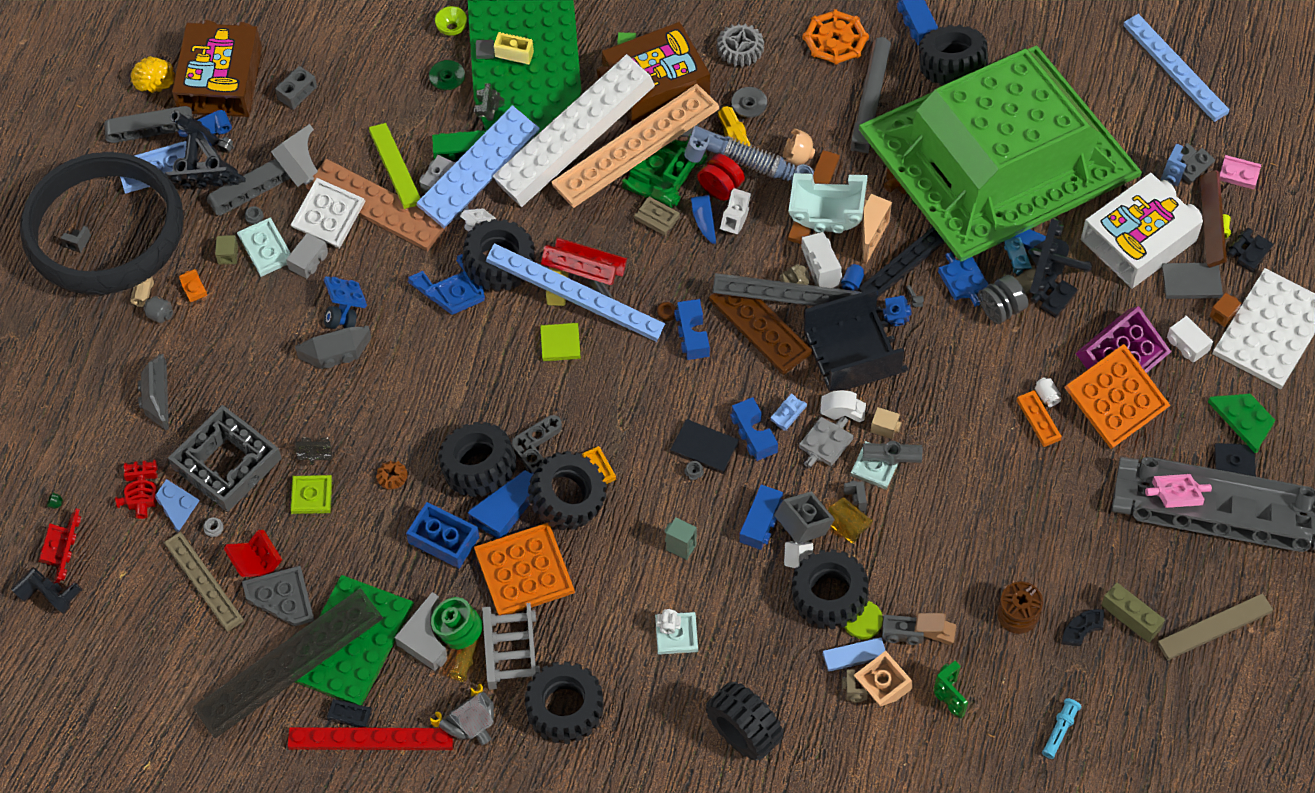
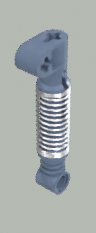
M696 125L692 130L685 150V157L691 162L701 161L705 151L709 150L716 154L720 153L728 156L733 161H736L737 164L740 163V166L744 164V167L748 166V169L752 167V170L755 169L756 172L759 170V173L763 172V175L767 173V176L771 178L782 177L783 180L785 178L786 181L791 180V184L793 183L794 173L814 175L813 169L808 165L802 164L795 167V164H792L791 166L790 162L786 164L784 158L779 155L774 158L775 154L770 155L771 152L767 154V150L764 153L763 149L759 151V148L755 149V146L753 148L751 147L752 145L747 146L748 143L744 145V141L741 144L740 140L736 142V139L733 140V137H724Z

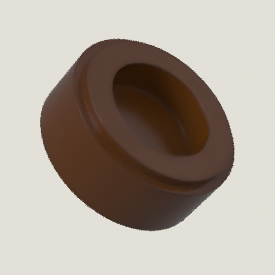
M670 302L661 303L657 308L659 319L662 321L673 320L676 307Z

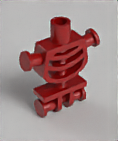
M156 459L153 462L144 460L142 465H138L137 461H134V464L124 463V478L126 482H133L124 488L125 497H115L118 509L126 504L129 510L135 509L137 519L147 518V508L156 507L157 504L155 498L158 492L157 487L153 482L146 480L158 478Z

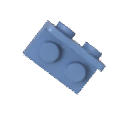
M1175 145L1160 180H1166L1171 185L1178 186L1186 164L1181 162L1183 146Z

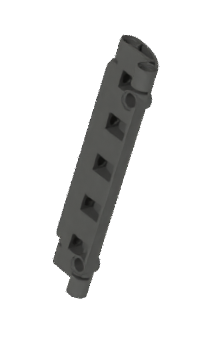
M1120 456L1112 512L1127 515L1131 513L1136 520L1298 552H1304L1310 548L1315 550V489L1311 487L1153 457H1144L1138 463V459ZM1191 474L1194 481L1199 485L1210 484L1212 487L1211 492H1201L1204 497V503L1198 506L1166 508L1159 496H1146L1145 494L1146 488H1155L1152 483L1154 476ZM1142 482H1144V483H1150V485H1149V486L1142 485ZM1300 512L1307 513V516L1300 515Z

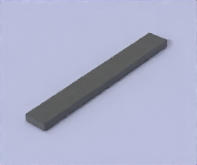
M715 273L712 293L811 306H818L861 293L858 291Z

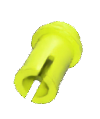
M1223 214L1225 239H1227L1231 234L1229 229L1231 217Z

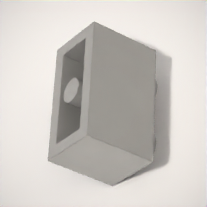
M307 232L286 259L288 269L307 279L310 274L316 271L317 265L321 260L326 258L328 254L326 242Z

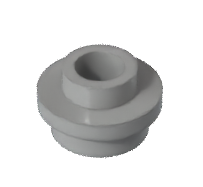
M209 518L203 528L206 535L216 537L222 533L224 526L220 519Z

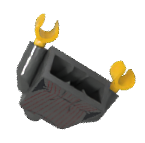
M478 684L479 691H474L471 687V697L444 715L445 719H442L440 712H435L439 719L433 720L430 718V721L434 727H440L446 733L458 739L470 740L476 737L482 746L492 739L486 729L494 723V703L483 692V686Z

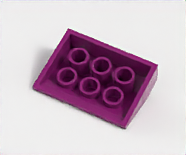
M1137 306L1126 310L1075 354L1088 370L1125 344L1147 373L1171 353V350L1141 308Z

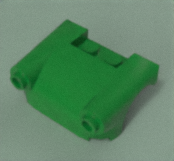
M689 138L687 141L675 139L633 167L629 178L622 180L623 189L645 198L651 197L672 208L679 203L680 196L678 190L694 166L700 167L706 163L708 157L706 151L701 161L691 162L685 157Z

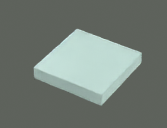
M862 447L850 476L887 490L898 464L888 465L880 461H863Z
M695 612L677 613V616H681L680 629H675L673 634L662 633L660 627H656L658 654L698 652Z

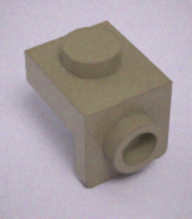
M847 670L846 677H842V689H846V700L856 703L867 700L868 692L865 689H855V670Z

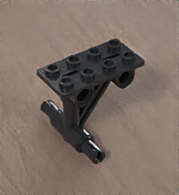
M175 110L171 112L170 120L177 123L179 129L187 133L185 157L178 158L174 162L172 172H164L172 183L180 185V188L191 189L194 186L206 188L207 185H238L239 183L246 182V178L238 174V170L220 158L213 147L217 144L218 137L213 135L209 128L189 115H183L177 110L176 112ZM199 146L207 156L205 162H199Z

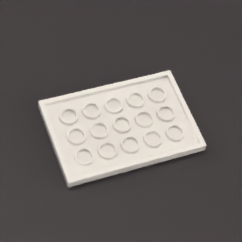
M1265 268L1215 347L1213 355L1282 389L1315 335V293Z

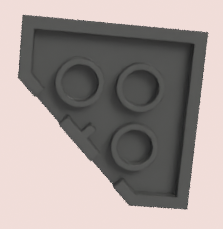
M301 566L242 581L248 603L293 626L314 622Z

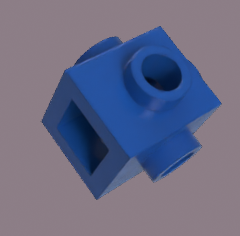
M904 296L885 298L886 308L883 309L885 320L888 319V322L891 325L893 324V326H902L905 324L904 322H909V316L912 315L910 304L907 305L906 298Z

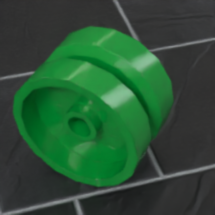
M453 597L446 599L437 606L431 617V626L433 631L451 649L459 650L467 648L479 638L483 629V621L465 599Z

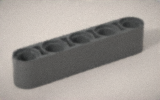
M182 106L108 119L104 122L106 141L117 143L178 132L181 129H179L177 123L170 120L171 112L174 110L176 112L177 110L181 114H186L193 118L192 110L190 107Z
M274 159L244 175L243 177L246 178V182L239 183L238 185L227 184L208 195L207 202L216 215H223L290 179V176L277 159Z

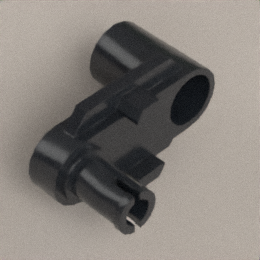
M34 567L11 588L24 602L39 590L62 614L71 607L70 602L83 590L73 581L61 594L59 592L63 588L58 583L54 584L48 577L45 578Z

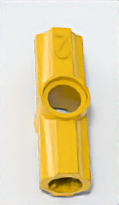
M723 107L718 112V118L724 127L725 137H733V140L736 139V142L740 140L742 144L744 141V145L748 143L747 146H750L744 124L738 121L732 107Z

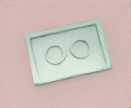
M271 217L237 232L260 277L287 265L286 259L291 253Z

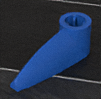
M224 110L215 111L198 120L209 128L212 134H225L232 129V125ZM178 131L180 136L187 137L186 132Z
M709 195L691 197L692 211L699 229L712 244H716Z

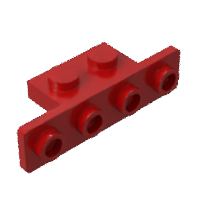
M77 508L71 514L68 529L50 523L47 527L38 562L57 567L54 584H59L61 580L64 581L67 574V569H64L65 564L70 561L72 554L69 551L70 545L74 544L77 535L74 533L75 527L79 526L81 516H78L80 509Z

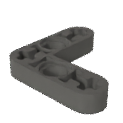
M548 416L513 438V450L530 473H534L544 460L535 447L557 435L562 429V422L558 416ZM550 423L556 424L557 427L550 426ZM535 431L543 434L538 439L532 437V433ZM519 442H520L521 444H524L525 449H526L525 452H524V449H523L521 446H518V443H519ZM530 455L537 457V460L531 463L526 459Z

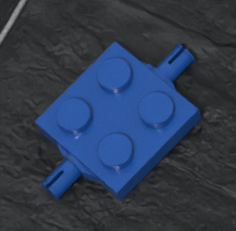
M952 252L947 253L945 257L950 264L939 267L938 273L953 299L956 301L962 298H970L974 306H979L980 301L977 294L982 288L987 287L988 283L973 257L960 262L956 260Z

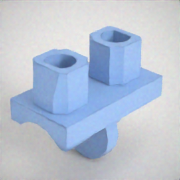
M791 393L772 415L771 421L782 430H787L807 407V403L800 401Z

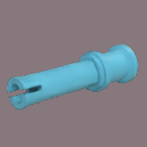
M1065 698L1062 711L1056 716L1057 723L1042 751V754L1047 758L1053 759L1068 727L1074 724V717L1082 707L1081 704L1073 699Z

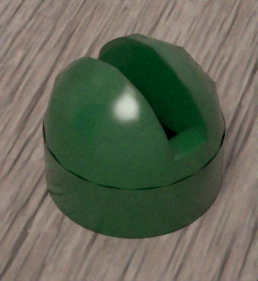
M51 492L47 507L52 509L61 507L63 498L59 494Z

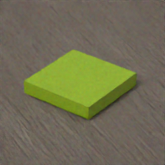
M578 323L541 325L543 361L581 359Z
M332 475L293 476L291 514L331 513Z

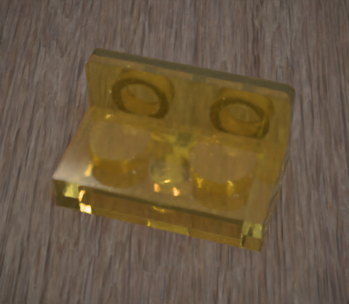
M844 497L828 509V512L835 519L831 527L851 543L856 542L859 534L868 529L873 522Z

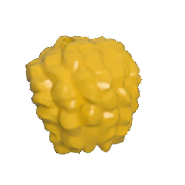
M149 56L135 65L130 77L131 83H133L137 90H148L154 93L169 88L174 82L175 73L170 62Z

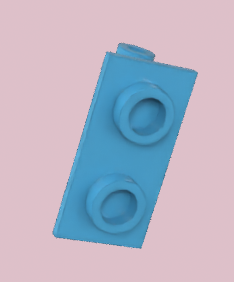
M1012 237L1004 241V248L1007 250L1008 256L1012 261L1013 272L1019 276L1023 273L1024 269H1031L1032 267L1021 238Z

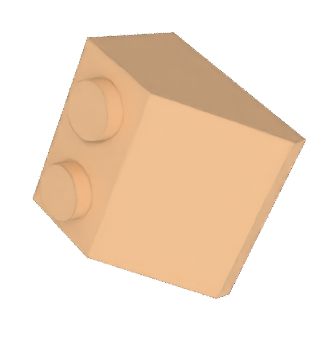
M886 651L854 674V677L879 706L897 701L912 689V680Z

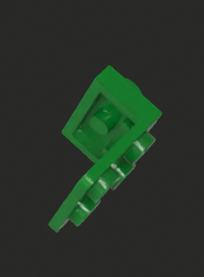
M955 660L951 664L946 663L940 669L933 690L935 696L948 705V709L953 715H958L962 718L965 716L968 702L953 686L957 681L961 667Z

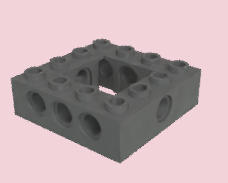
M224 405L213 413L168 457L173 470L226 512H229L282 459L277 446ZM226 440L246 454L243 461L227 474L228 483L219 477L216 471L213 472L204 464V461Z

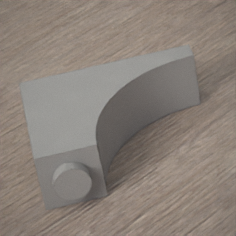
M310 124L271 151L297 187L303 183L305 185L309 184L314 180L313 175L318 172L308 151V138L314 130Z
M432 592L396 635L395 640L397 646L436 671L439 666L442 667L445 664L447 652L446 648L438 642L432 632L431 617L434 610L440 604L439 596Z

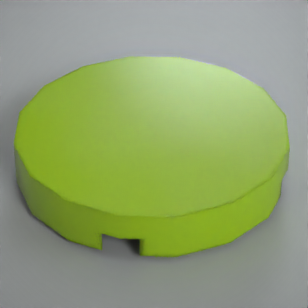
M868 601L862 615L859 616L857 614V620L853 623L850 620L847 621V626L844 628L848 634L858 637V639H870L876 636L882 628V612L877 605Z

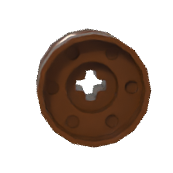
M1020 581L1008 585L1003 590L997 611L998 621L1003 628L1016 634L1027 633L1033 630L1038 623L1043 606L1042 594L1038 588L1031 583Z

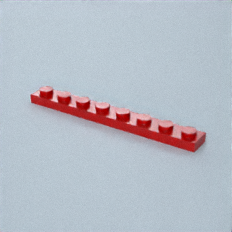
M289 727L288 749L453 750V736L441 728Z

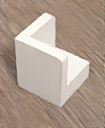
M795 541L785 542L784 565L792 568L800 567V562L803 559L808 560V555L813 553V543L806 541L799 544Z

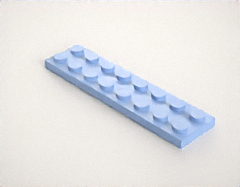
M512 105L416 205L442 228H445L494 178L493 175L539 132L540 128Z

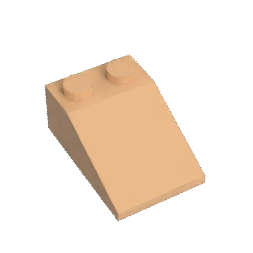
M873 194L870 195L868 200L865 199L863 209L862 251L864 264H867L890 220L892 202Z

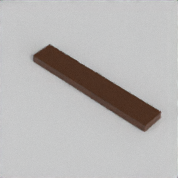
M1217 170L1200 176L1206 262L1209 268L1227 262L1220 174Z

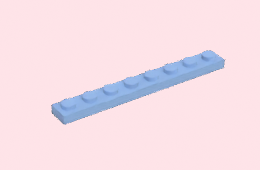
M1139 14L1124 22V27L1214 122L1228 114L1229 109Z

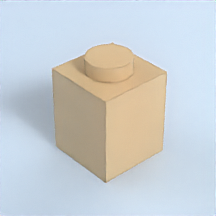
M877 407L871 424V433L893 439L894 434L899 433L902 422H899L900 414Z

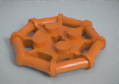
M833 9L831 12L811 17V22L806 32L803 33L802 38L806 41L812 57L838 65L840 62L859 58L866 41L869 40V34L864 30L858 16L854 17ZM833 18L832 22L826 24L822 23L823 21ZM855 27L859 34H854L852 28ZM815 28H819L818 34H813ZM833 36H838L839 39L836 40L835 38H832V37H833ZM814 41L818 42L820 46L819 48L816 47ZM853 42H858L856 48L851 46Z

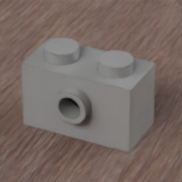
M439 155L434 161L432 160L427 172L419 180L421 192L426 194L455 162Z

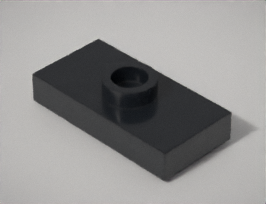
M333 699L327 720L367 728L373 710L370 707Z

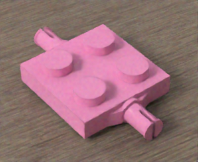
M1191 474L1154 476L1152 483L1155 488H1146L1145 494L1146 496H1159L1166 508L1198 506L1204 503V497L1201 492H1211L1212 487L1210 484L1199 485L1194 481Z

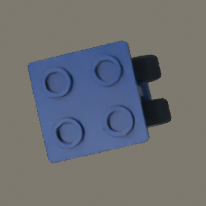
M325 276L324 282L331 301L339 304V307L329 306L324 315L325 326L330 329H336L339 324L344 325V329L355 327L357 316L354 310L349 309L350 306L366 308L367 306L359 283L353 280L348 281L337 277Z

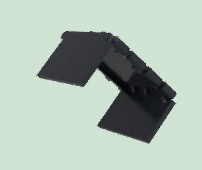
M877 288L805 309L803 329L806 331L805 336L811 346L810 348L815 360L818 361L817 365L820 372L825 377L824 381L828 391H845L908 371L907 365L902 366L904 349H892L890 343L895 341V337L893 335L887 337L884 331V327L888 326V321H880L877 315L882 312L881 306L876 307Z

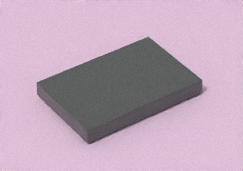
M1162 263L1165 299L1221 298L1223 296L1219 265L1209 268L1207 263Z

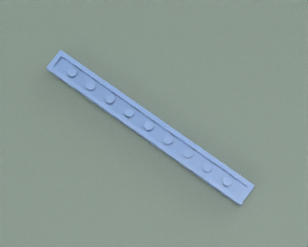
M495 243L487 256V263L656 342L665 323Z

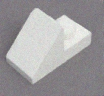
M483 208L463 210L460 216L465 220L464 228L468 232L475 225H481L483 221L487 220L490 222L491 219H496Z

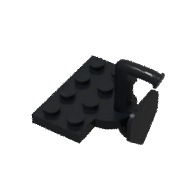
M1051 218L1045 241L1029 249V254L1037 266L1030 289L1031 293L1040 294L1041 291H1045L1048 281L1045 280V276H1050L1051 273L1059 276L1063 272L1065 265L1083 270L1084 272H1089L1092 269V263L1089 261L1083 262L1067 257L1069 253L1068 244L1063 240L1057 239V236H1061L1064 225H1061V220Z

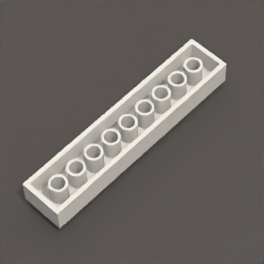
M626 54L493 175L497 184L520 207H523L655 86L651 76Z

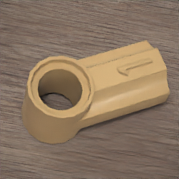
M153 277L133 287L132 304L144 307L154 284Z

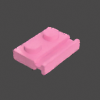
M1225 155L1220 172V181L1255 189L1261 164Z

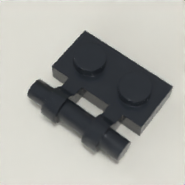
M1247 228L1239 234L1238 240L1231 244L1227 256L1233 258L1234 255L1238 256L1237 264L1253 273L1273 248L1274 244L1260 235H1257L1255 239L1251 238L1250 235L1253 233V230ZM1243 244L1248 246L1246 250L1241 248Z
M1051 273L1049 277L1045 278V280H1048L1045 291H1041L1040 294L1033 293L1030 300L1034 304L1040 300L1043 302L1041 309L1057 318L1077 294L1078 289L1064 280L1059 284L1055 283L1058 277L1055 273ZM1048 289L1053 291L1049 296L1045 294Z

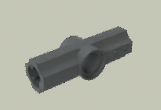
M889 441L886 444L863 443V461H880L888 465H896L899 462L922 463V445H905L897 441Z

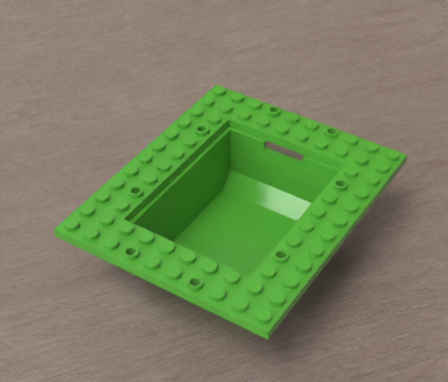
M1037 45L935 89L932 93L859 125V131L960 262L1136 179L1142 173ZM931 162H934L937 165L940 171L951 183V189L948 187V185L944 182L941 176L930 164Z

